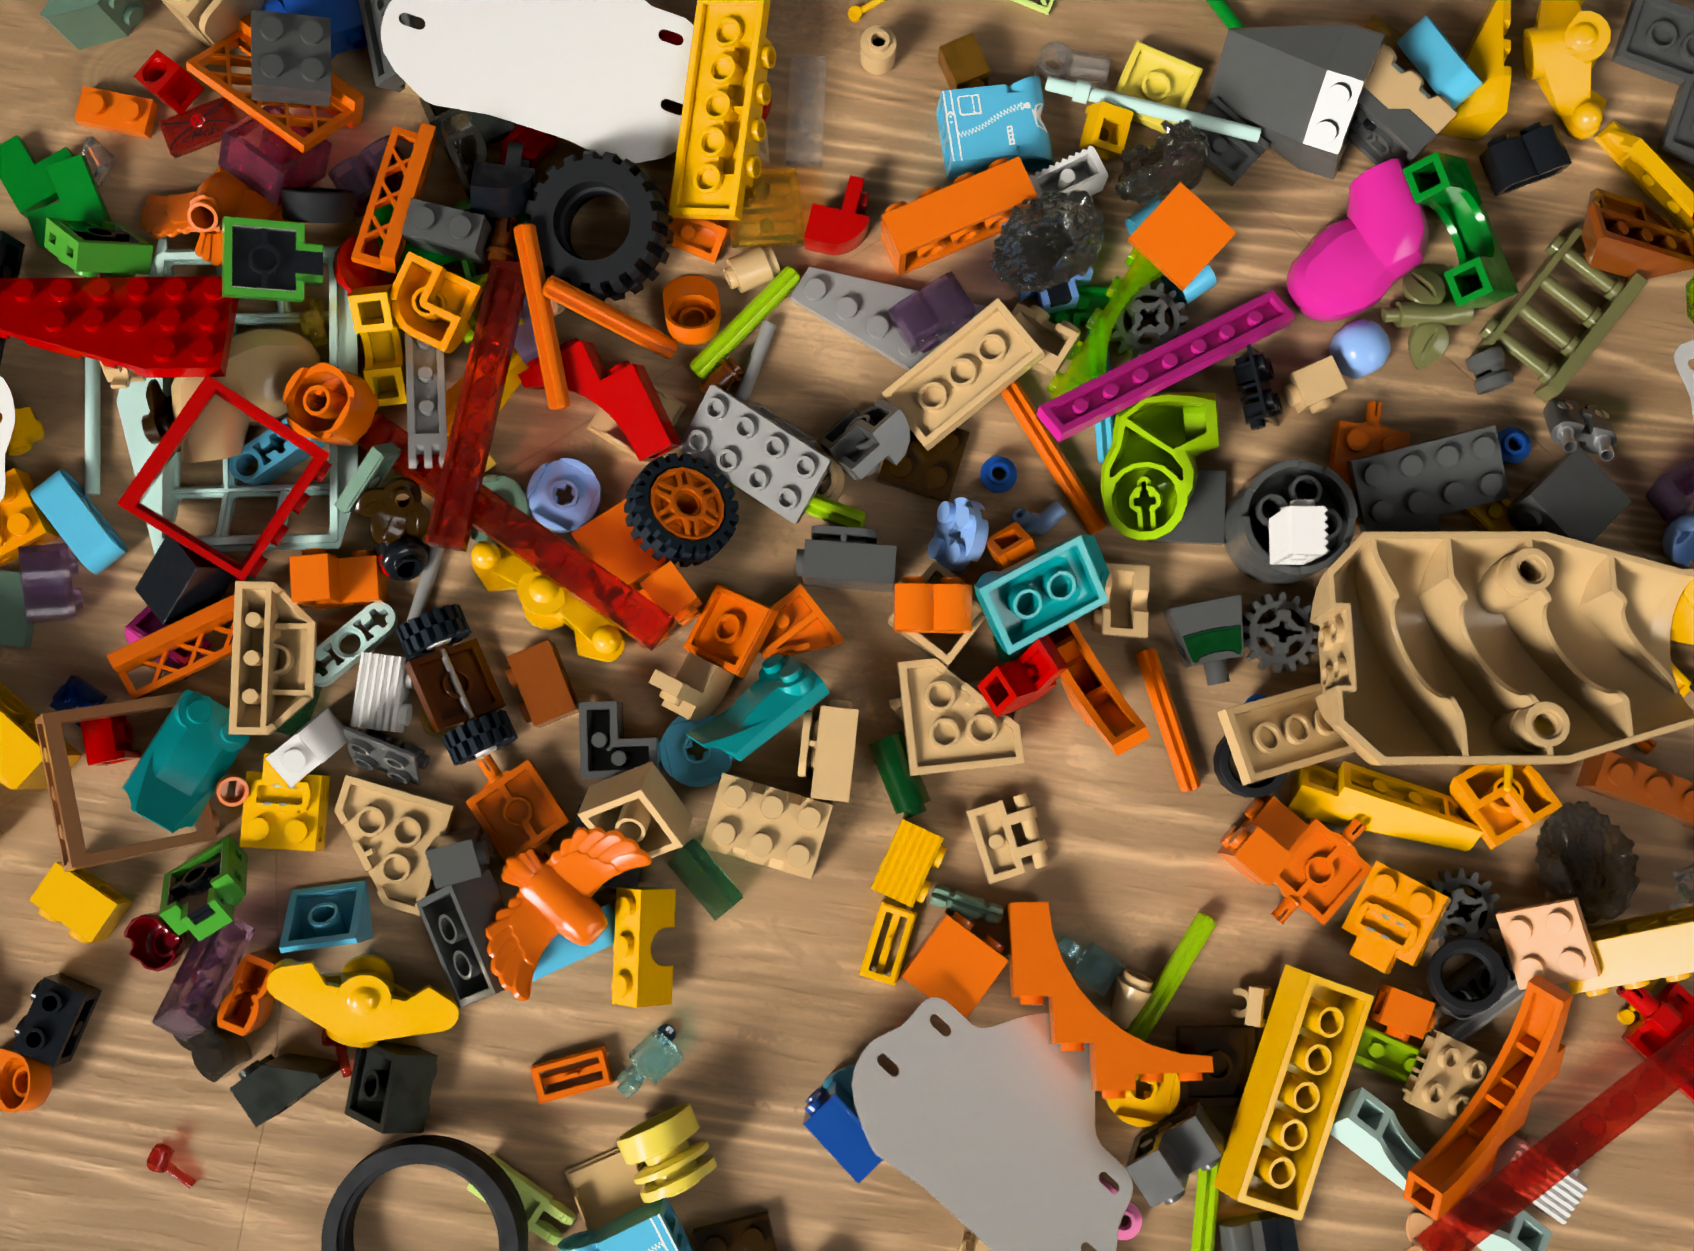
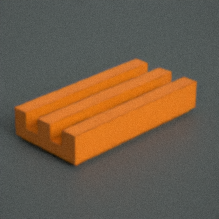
M606 1045L531 1065L530 1069L539 1104L613 1084L615 1080L613 1074H611V1064L607 1058ZM598 1056V1063L541 1077V1072ZM602 1071L603 1077L545 1093L544 1086Z

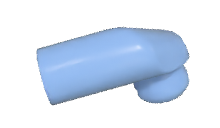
M1054 500L1041 513L1026 512L1025 508H1018L1012 513L1011 521L1012 524L1017 521L1029 535L1042 536L1060 521L1067 512Z

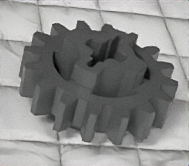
M1145 281L1141 290L1138 291L1137 287L1131 284L1128 288V296L1121 292L1117 295L1116 301L1119 305H1111L1108 313L1115 316V318L1108 319L1107 328L1115 329L1109 340L1110 342L1120 341L1122 343L1118 350L1120 354L1128 349L1132 351V360L1138 357L1139 354L1142 355L1186 333L1180 326L1186 325L1188 316L1179 315L1185 307V303L1179 302L1175 304L1173 302L1177 293L1175 290L1166 295L1163 293V283H1160L1156 290H1153L1150 287L1149 281ZM1141 300L1155 301V303H1143ZM1166 312H1168L1171 320L1170 330L1169 326L1165 323ZM1157 313L1152 324L1137 331L1142 320H1146L1148 317L1151 318ZM1124 314H1126L1125 318L1130 322V331L1128 333L1123 324ZM1139 341H1151V342H1153L1154 344L1146 345V344H1141V343H1138V342H1139Z
M1285 592L1278 593L1275 601L1270 594L1262 596V605L1257 601L1249 604L1253 612L1252 614L1246 612L1242 614V620L1247 623L1243 627V635H1245L1246 639L1243 641L1244 648L1248 647L1251 651L1245 659L1247 661L1259 659L1257 669L1264 670L1270 664L1272 674L1281 673L1284 665L1289 673L1296 671L1295 661L1302 666L1309 663L1305 653H1317L1318 648L1311 644V642L1318 639L1319 632L1313 631L1312 626L1315 624L1310 623L1307 615L1312 607L1308 605L1300 608L1298 606L1300 603L1299 596L1292 597L1288 602L1286 601ZM1271 609L1269 620L1266 623L1257 624L1261 615ZM1291 614L1298 620L1300 626H1298L1294 622V620L1291 618ZM1278 627L1279 631L1292 635L1279 639L1278 635L1265 631ZM1257 640H1260L1267 648V653L1259 646ZM1301 642L1298 649L1292 655L1286 657V654L1289 653V646L1293 643Z
M1453 868L1452 875L1446 870L1438 871L1439 881L1433 878L1425 880L1430 888L1452 899L1431 940L1439 938V947H1442L1448 941L1462 937L1481 939L1487 942L1492 940L1487 931L1489 928H1500L1499 924L1493 921V917L1503 910L1493 906V902L1497 901L1500 895L1487 892L1492 884L1489 880L1478 881L1479 873L1468 871L1465 875L1464 869ZM1458 884L1469 887L1475 894L1466 895L1464 889L1459 888ZM1458 903L1466 904L1458 911L1459 916L1451 915L1459 908ZM1451 924L1453 930L1457 931L1459 935L1448 933L1441 925Z

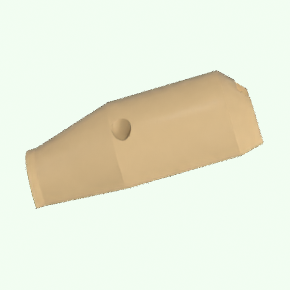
M1546 531L1362 532L1326 570L1318 583L1314 595L1310 623L1320 626L1318 646L1321 685L1323 687V693L1315 697L1317 705L1326 722L1365 762L1376 766L1568 764L1694 725V710L1682 697L1673 674L1670 655V632L1675 607L1685 587L1694 579V569L1673 567Z

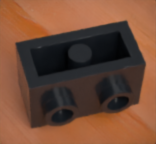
M62 973L44 977L36 984L31 993V1001L33 1002L28 1014L20 1020L15 1029V1036L17 1038L12 1050L52 1067L70 1062L102 990Z

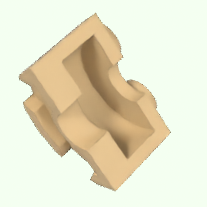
M1017 303L1011 314L1045 354V357L1035 364L1032 369L1045 375L1050 371L1056 376L1080 339V329L1065 320L1060 324L1048 321L1050 315L1036 305H1031L1028 308Z
M1106 563L1110 572L1105 587V593L1109 602L1098 607V610H1093L1091 620L1092 632H1100V635L1148 638L1149 612H1147L1150 566Z

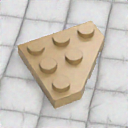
M936 658L897 663L910 776L1024 764L1020 725L1009 716L1002 715L996 717L983 695L968 683H964Z
M345 775L334 812L341 825L343 824L346 828L365 871H368L378 890L377 894L382 904L421 916L416 902L430 895L433 885L425 850L436 836L449 833L457 806L356 776Z

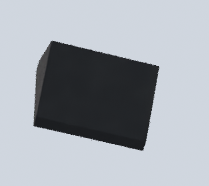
M166 535L136 585L135 590L162 625L172 624L219 602L235 576Z

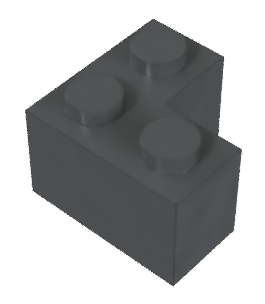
M618 701L579 703L581 779H608L651 761L662 774L660 738L624 739L623 703Z
M1197 1102L1135 1137L1125 1168L1152 1208L1163 1202L1166 1205H1170L1178 1201L1185 1194L1190 1173L1199 1168L1202 1171L1209 1170L1221 1161L1225 1140L1200 1102Z

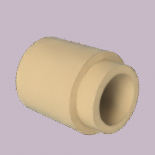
M882 25L871 26L863 32L860 39V62L866 71L874 75L887 73L895 64L897 40L893 31L888 27Z
M757 246L727 259L728 267L723 269L730 288H737L741 294L774 279L773 276L780 273L778 261L770 246L764 248Z

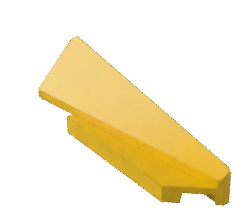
M1343 761L1337 774L1316 764L1297 769L1286 805L1298 817L1307 819L1314 817L1322 822L1346 827L1353 818H1356L1367 827L1365 831L1461 851H1470L1483 834V831L1477 825L1464 821L1457 814L1459 805L1451 796Z

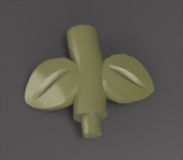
M1415 268L1404 276L1402 281V289L1407 302H1396L1394 307L1382 308L1380 317L1383 323L1393 322L1397 328H1412L1408 336V349L1411 360L1418 370L1428 367L1443 355L1449 344V334L1446 327L1470 324L1473 320L1474 308H1457L1454 300L1443 302L1446 292L1441 277L1430 270Z

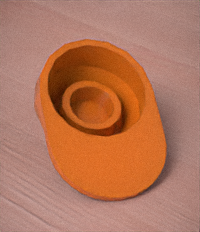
M694 275L682 276L670 281L663 290V303L666 326L672 338L686 345H699L712 340L719 331L721 321L719 293L716 285L707 278Z
M0 1049V1110L14 1113L32 1111L45 1103L52 1089L53 1073L51 1067L14 1050Z

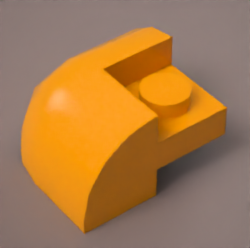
M408 251L392 285L389 300L391 301L393 317L398 323L399 328L411 337L445 353H452L460 345L471 327L468 321L484 289L447 271L442 266Z
M1475 765L1454 777L1449 786L1450 796L1459 805L1458 815L1464 821L1469 819L1472 824L1477 825L1483 831L1481 837L1490 850L1527 831L1563 806L1541 775L1531 765L1513 766L1512 787L1509 792L1503 789L1504 765Z

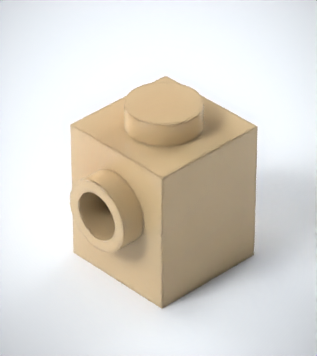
M1332 355L1292 372L1283 381L1284 397L1291 407H1295L1298 414L1309 409L1312 415L1321 412L1333 405L1332 399L1348 389Z

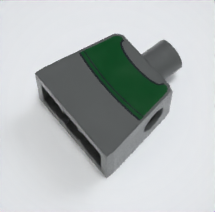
M1235 595L1166 610L1164 617L1184 666L1188 668L1203 665L1208 686L1230 682L1226 660L1237 658L1244 654L1241 596Z

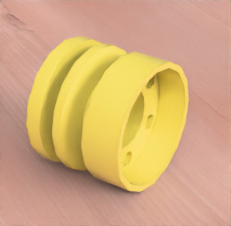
M684 1103L661 1112L634 1126L616 1140L627 1165L646 1162V1166L633 1178L636 1185L650 1182L640 1191L644 1203L678 1195L696 1185L703 1177L717 1167V1161L713 1154L699 1157L709 1149L707 1140L689 1143L687 1140L700 1129V1124L690 1103Z

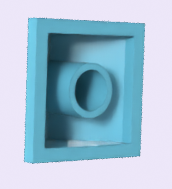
M366 880L291 890L279 944L281 953L356 944L373 939L369 892Z

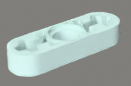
M384 602L369 604L316 647V662L318 660L322 664L328 662L332 656L327 651L331 648L344 662L339 665L333 659L326 666L328 673L322 677L318 673L315 674V686L325 687L334 683L360 661L361 652L370 653L395 632L398 626V617L391 606ZM378 612L381 616L388 613L385 617L388 624L385 627L381 628L379 625H375L368 631L373 636L369 641L364 633L357 628L362 624L367 630L374 624L372 616ZM347 635H356L361 641L360 648L353 654H345L340 649V642Z

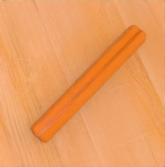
M550 276L545 282L543 294L547 298L665 359H671L678 347L677 341L672 337L556 276Z
M1155 648L1142 650L1136 654V658L1179 788L1182 792L1198 789L1201 787V782L1157 650Z

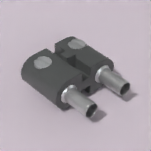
M1555 399L1547 403L1543 414L1554 443L1562 445L1565 452L1571 453L1577 449L1579 442L1584 451L1598 453L1603 461L1613 459V448L1617 443V437L1609 414L1604 409L1586 404L1580 411L1577 402L1566 399Z

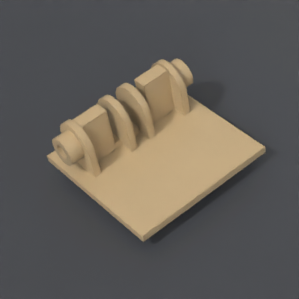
M1433 1029L1430 1036L1426 1034V1039L1420 1051L1427 1058L1424 1059L1416 1056V1059L1423 1062L1424 1065L1421 1070L1412 1066L1411 1070L1419 1073V1076L1410 1074L1405 1087L1401 1090L1405 1092L1402 1100L1453 1124L1479 1089L1492 1057Z

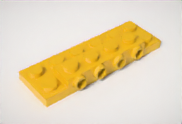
M697 0L668 212L674 218L741 221L745 189L752 188L753 178H759L762 168L760 157L757 155L758 142H763L766 137V123L762 119L763 105H768L771 100V87L767 82L768 69H773L776 64L775 48L766 38L771 0Z

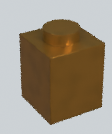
M973 32L939 46L938 64L950 90L988 86L990 68Z

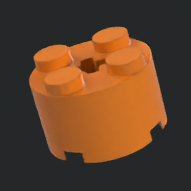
M325 362L317 363V365L309 368L305 366L297 370L288 381L283 394V404L287 405L288 416L285 417L289 426L296 433L332 446L351 447L355 445L369 429L379 402L377 396L373 394L370 386L363 378Z

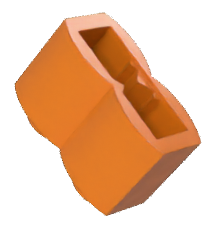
M902 577V583H895L893 632L970 633L972 631V585L963 584L964 578L960 577L940 578V584H925V577Z
M262 949L248 953L240 961L233 977V990L224 998L217 1015L218 1027L243 1037L259 1030L265 1025L274 1006V997L268 992L266 987L267 978L274 965L286 959L285 957Z

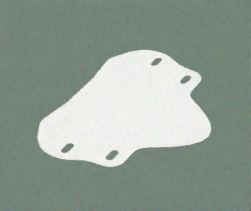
M391 0L388 4L381 25L383 52L394 71L424 101L436 106L491 115L569 140L589 151H596L600 156H603L605 152L617 154L622 160L627 158L633 163L664 158L677 151L682 115L663 110L661 102L664 99H669L683 105L694 25L686 18L655 8L645 0ZM402 13H408L424 19L425 27L420 30L403 25L399 21V16ZM662 29L678 33L683 37V43L678 46L662 41L659 38V32Z
M932 997L921 1003L901 1027L874 1039L865 1048L854 1068L852 1091L855 1109L870 1147L877 1156L926 1189L991 1251H1081V1245L1084 1242L1089 1243L1097 1251L1117 1250L1118 1228L1131 1200L1133 1183L1126 1168L1100 1144L1096 1136L1095 1091H1092L1088 1043H1084V1051H1061V1044H1051L1049 1013L1028 1015L993 1027L980 1028L972 1025L946 1000ZM931 1015H938L951 1028L949 1036H943L931 1025ZM885 1054L898 1066L899 1073L897 1076H891L878 1064V1055ZM1101 1172H1106L1118 1183L1119 1191L1117 1194L1111 1193L1100 1182L1099 1174Z

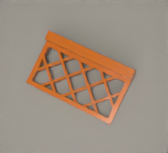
M251 14L239 20L238 31L186 61L187 71L303 154L343 126L347 125L353 129L362 123L365 95L332 72V92L329 107L252 100L251 93L239 92L234 89L232 84L251 86L250 74L231 73L230 67L251 68ZM238 47L249 56L230 55L229 51ZM208 64L225 65L226 72L209 71L205 66ZM261 105L283 107L284 114L268 113L261 108ZM289 107L310 109L311 116L289 115ZM316 109L326 110L334 118L317 117ZM291 126L312 127L313 132L303 138L294 132Z

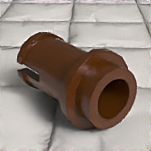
M512 217L510 221H508V218H494L491 243L485 249V252L488 254V261L499 265H510L511 259L515 258V253L512 249L515 238L513 229L519 222L516 218Z
M728 357L725 361L720 359V365L697 387L704 395L710 385H717L727 390L736 380L738 382L741 381L740 376L744 371L731 357Z

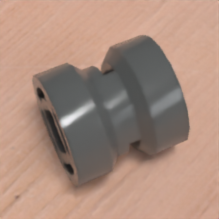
M1502 347L1480 352L1465 360L1469 371L1475 375L1476 381L1474 386L1477 395L1500 389L1514 382L1511 371L1505 369L1503 363L1505 354Z

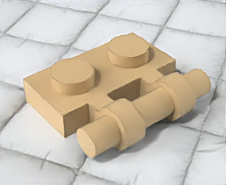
M1027 792L1013 796L1017 811L1009 814L1006 812L1003 800L966 811L989 884L1026 873L1021 860L1023 857L1031 855L1035 869L1050 865L1045 851L1048 850V845L1045 838L1041 839L1035 820L1038 814L1035 806L1030 805ZM1021 822L1027 843L1017 846L1011 825Z

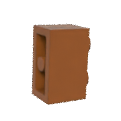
M546 640L507 656L510 666L505 668L506 675L513 688L518 687L524 701L519 702V707L527 723L532 722L534 727L541 728L579 712V702L554 642Z

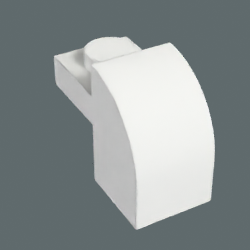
M326 707L265 759L286 783L292 787L347 743L343 733L344 725Z

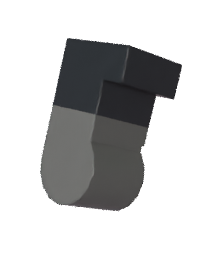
M1265 1211L1231 1217L1219 1222L1223 1251H1299L1294 1218Z

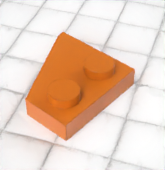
M800 584L771 606L779 614L759 653L766 660L776 654L791 656L839 646L845 640Z

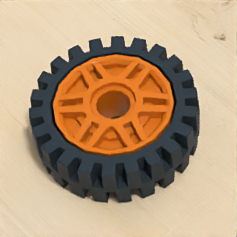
M677 453L668 454L665 458L663 455L656 458L637 475L625 497L627 501L624 504V513H629L625 521L627 527L634 526L630 533L634 541L642 538L643 542L639 547L644 552L649 548L654 550L652 558L659 561L663 556L666 557L665 564L671 561L675 565L679 561L680 567H689L692 563L694 566L700 565L704 561L713 558L728 543L736 530L735 526L738 523L739 515L735 513L739 509L738 501L731 500L735 495L733 487L725 489L724 486L728 479L724 474L717 478L714 474L718 469L712 464L705 469L703 467L705 460L697 457L693 462H691V455L685 453L679 458ZM678 507L682 508L685 511V513L680 511Z

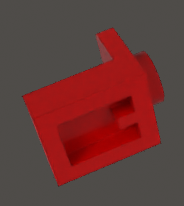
M519 124L501 143L500 164L505 165L508 141L523 143V159H530V168H535L536 174L538 163L556 145V136Z

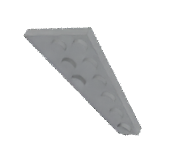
M808 267L790 296L791 302L907 371L987 307L814 267Z

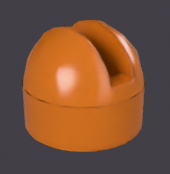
M236 774L222 777L215 789L218 800L229 807L242 804L249 794L246 781ZM229 781H235L233 798L226 797Z

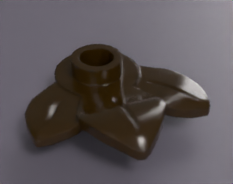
M153 379L149 381L146 389V399L150 411L149 414L142 417V428L148 441L155 445L161 441L174 422V416L172 411V395L166 397L159 382Z
M396 477L389 481L384 488L368 489L361 494L354 508V511L358 514L372 517L371 534L378 544H388L402 537L404 532L417 539H422L427 534L430 526V512L421 503V489L415 481L407 477ZM399 494H407L409 498L406 500H397L396 496Z

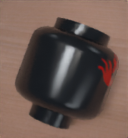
M406 532L398 540L388 544L374 542L373 550L375 555H377L380 568L390 579L401 581L414 579L427 565L428 554L422 539L412 537Z

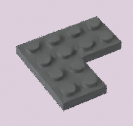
M1632 0L1611 62L1679 85L1657 151L1694 164V9L1669 0Z
M1487 425L1346 461L1352 492L1357 505L1361 533L1441 532L1438 518L1440 515L1510 498L1496 425Z

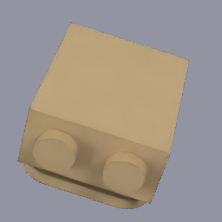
M161 0L189 33L207 47L213 46L238 31L239 20L251 14V10H261L264 0Z
M829 699V706H820L819 720L816 723L813 721V710H807L804 713L798 776L807 777L808 768L810 766L814 768L810 798L849 802L859 709H852L851 701Z

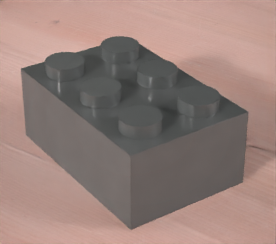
M490 869L485 870L482 877L448 885L417 901V907L458 1007L462 1008L505 990L499 982V977L491 972L490 964L492 957L487 953L489 939L486 936L485 929L489 924L496 921L497 911L505 908L501 898L500 886L493 878Z

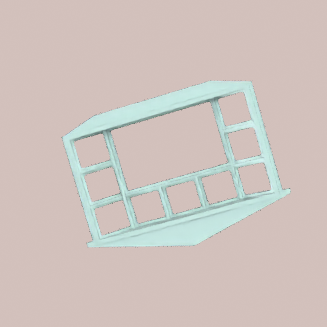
M162 238L158 240L149 277H175L174 265H212V263L206 262L202 257L197 256L195 249H168L167 238ZM323 246V263H326L329 269V311L292 312L290 302L277 301V312L236 313L233 336L237 334V327L244 325L329 324V364L358 375L357 334H355L349 299L346 295L348 292L342 285L339 286L332 265L335 252L339 247ZM222 265L219 267L215 266L217 276H222ZM146 378L145 382H130L128 388L119 389L116 402L135 477L158 445L151 444L148 441L142 428V417L149 414L150 411L146 399L148 383L150 380L156 379L163 393L168 397L172 395L171 385L174 378ZM358 442L351 447L330 445V463L332 464L330 467V484H309L305 490V493L310 496H330L329 531L327 533L285 534L277 546L269 543L265 550L340 548L351 512L343 513L334 504L358 469ZM176 452L141 503L175 523L179 503L182 499L222 498L215 534L213 536L196 537L221 552L250 551L260 535L229 536L236 499L278 497L277 512L295 484L237 486L236 478L229 469L230 458L223 459V484L221 486L181 487V452ZM288 517L286 518V520H285L284 523H283V524H285L286 526H287V522H288ZM147 523L155 555L166 534Z

